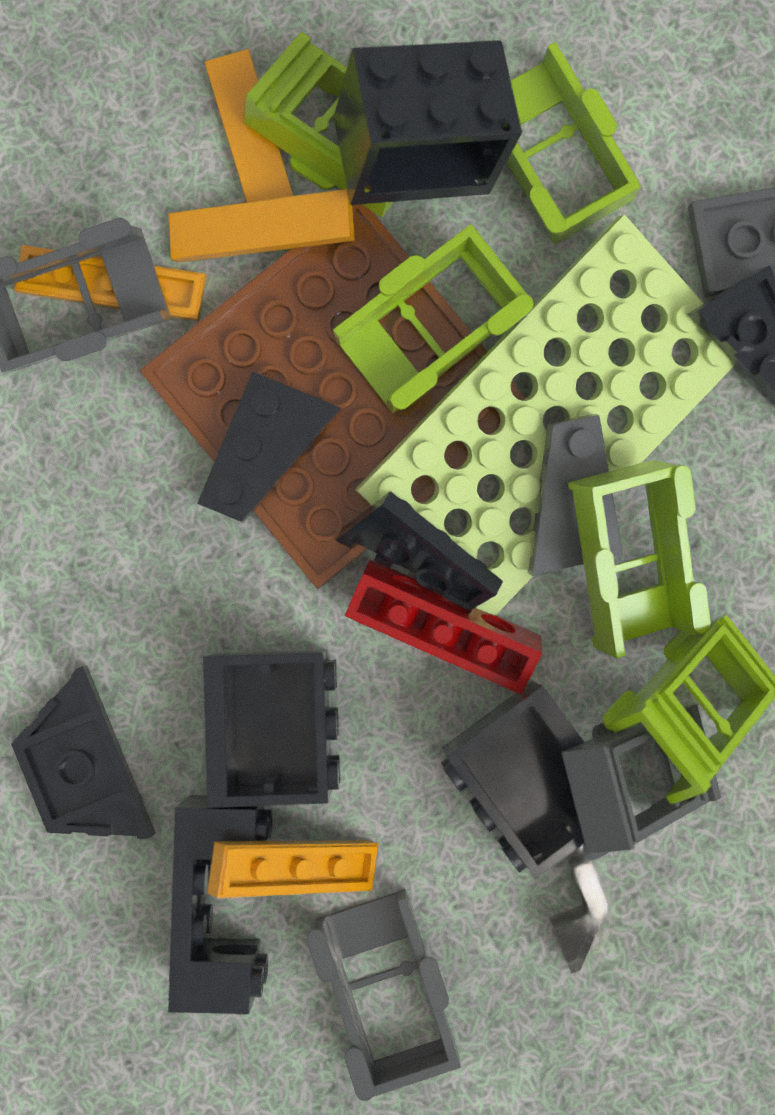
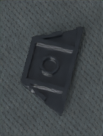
M88 666L77 668L57 695L51 698L39 711L37 718L31 725L27 726L11 744L47 833L71 834L76 832L86 833L89 836L108 837L109 835L137 836V839H148L155 835L156 832Z

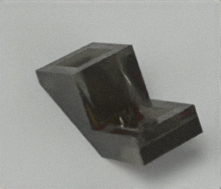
M584 854L568 859L583 905L549 917L564 961L571 974L581 970L608 910V904L593 863L588 861Z

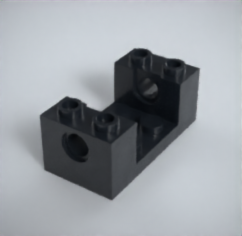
M189 795L175 808L168 1012L250 1014L254 999L262 998L263 985L267 983L268 954L260 953V939L206 938V933L210 934L212 930L213 905L205 904V895L209 884L214 842L268 841V838L272 836V809H264V806L207 808V795Z

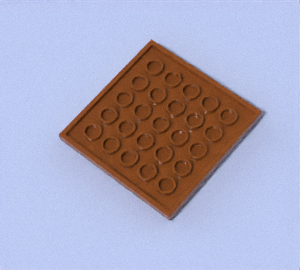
M362 204L352 205L354 241L290 249L140 369V372L214 462L252 372L341 408V412L324 428L309 449L297 459L283 475L281 481L254 510L317 589L321 588L367 550L366 547L354 542L350 549L336 541L342 529L371 506L355 489L488 352L482 344L439 376L436 385L407 408L403 410L398 409L392 414L335 341L333 332L334 328L381 293L379 290L380 280L409 258V255L376 215ZM431 282L404 301L407 305H411L414 308V315L444 353L448 352L472 333ZM396 307L378 321L418 372L426 369L438 359V356L412 323L402 318L399 307ZM511 381L512 394L519 400L526 399ZM486 407L479 413L477 422L480 430L485 434H491L498 429L500 416L493 407ZM454 441L446 447L444 458L449 467L458 468L467 460V448L462 442ZM427 475L416 478L411 486L412 497L417 502L428 501L435 491L434 482Z

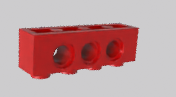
M371 559L368 561L344 615L522 695L542 655L541 635L476 607L469 611L419 585L416 579L391 568L389 569Z

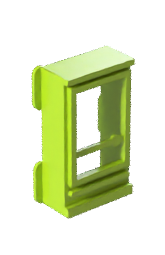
M301 31L246 95L244 123L290 154L291 168L320 189L331 190L334 186L341 190L347 189L339 146L320 134V132L328 130L329 122L334 117L347 67L310 42L311 37ZM319 87L326 93L335 95L338 99L323 117L316 118L314 128H311L293 114L313 90ZM394 202L362 205L382 218Z
M555 41L547 46L542 63L511 80L520 124L523 125L556 105L563 103L574 124L563 125L560 132L525 152L522 151L517 142L506 162L550 235L554 245L633 201L642 187L612 137L617 130L616 120L597 90L593 88L584 90ZM579 130L614 189L570 215L563 217L527 158L563 138H571L574 132Z
M469 224L427 258L423 259L419 255H413L384 276L379 282L381 293L334 328L333 332L335 341L393 414L398 409L403 410L428 392L436 385L439 376L492 335H501L530 313L534 302L474 226ZM461 258L501 310L448 352L444 353L414 315V308L411 305H407L404 301ZM396 307L401 309L402 318L412 323L438 356L435 362L421 372L415 369L378 322Z
M651 460L568 482L569 490H573L595 635L592 636L593 647L618 659L626 656L624 641L669 627H674L691 635L704 634L711 625L707 591L703 584L694 582L686 518H690L696 509L690 468L685 465ZM645 484L655 553L614 564V557L609 546L602 496ZM656 561L659 584L618 595L616 572Z
M727 614L711 621L710 628L704 634L691 635L679 630L664 647V655L667 661L637 694L631 690L623 692L603 715L605 727L614 731V733L641 722L681 772L682 776L665 796L670 804L706 793L711 786L710 781L775 698V675ZM705 656L709 658L742 700L727 720L722 719L689 677V674ZM682 683H684L716 724L717 732L711 735L709 739L673 694Z

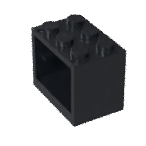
M502 40L352 48L334 113V123L350 205L490 194L522 134Z
M327 650L226 653L203 656L207 808L327 804L332 790H339L341 781L340 755H331L330 740H337V736H339L338 707H329V691H335L337 688V661L328 660Z
M534 681L526 685L522 695L518 693L513 694L444 745L442 749L447 758L441 764L448 777L460 792L469 787L475 797L469 802L486 829L491 832L498 827L503 836L497 839L516 870L520 873L527 867L534 878L537 879L584 844L562 752L584 743V740L545 687Z

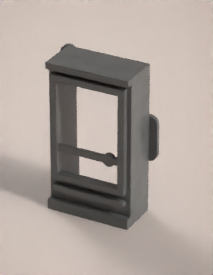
M116 218L86 228L79 234V243L19 263L10 256L0 257V369L2 373L18 371L57 357L62 361H70L103 350L108 340L172 320L142 229L130 225L124 218ZM100 255L103 257L125 321L104 329L101 327L102 317L95 310L79 262ZM72 265L89 314L87 318L88 324L94 328L95 332L29 353L6 287Z
M697 704L683 706L704 732ZM602 722L593 727V739L562 752L584 838L583 854L588 861H595L609 852L630 851L635 848L634 845L697 808L710 801H717L722 798L715 775L710 781L711 786L706 793L674 804H670L665 797L652 804L650 808L634 816L618 754L653 738L641 722L617 733L607 729ZM655 741V751L659 755L669 792L675 783L668 756Z
M406 889L317 918L314 929L308 933L307 943L319 979L323 982H331L351 1044V1047L345 1052V1062L356 1096L362 1101H368L372 1097L461 1068L457 1046L444 1010L449 1004V997L437 961L433 957H427ZM409 937L416 959L415 962L403 961L400 967L349 983L342 959ZM419 968L441 1039L374 1061L352 990L400 974L409 976L413 970Z

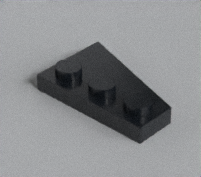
M769 265L756 270L687 315L775 403V275Z
M252 372L197 504L244 523L281 481L283 475L297 459L309 449L324 428L341 412V408Z
M391 491L348 523L336 539L337 542L350 549L354 542L377 553L374 561L389 569L392 564L406 568L415 573V578L419 585L469 611L495 597L503 583L483 562L472 557L452 541L447 533L437 529L417 513L408 502L400 499Z

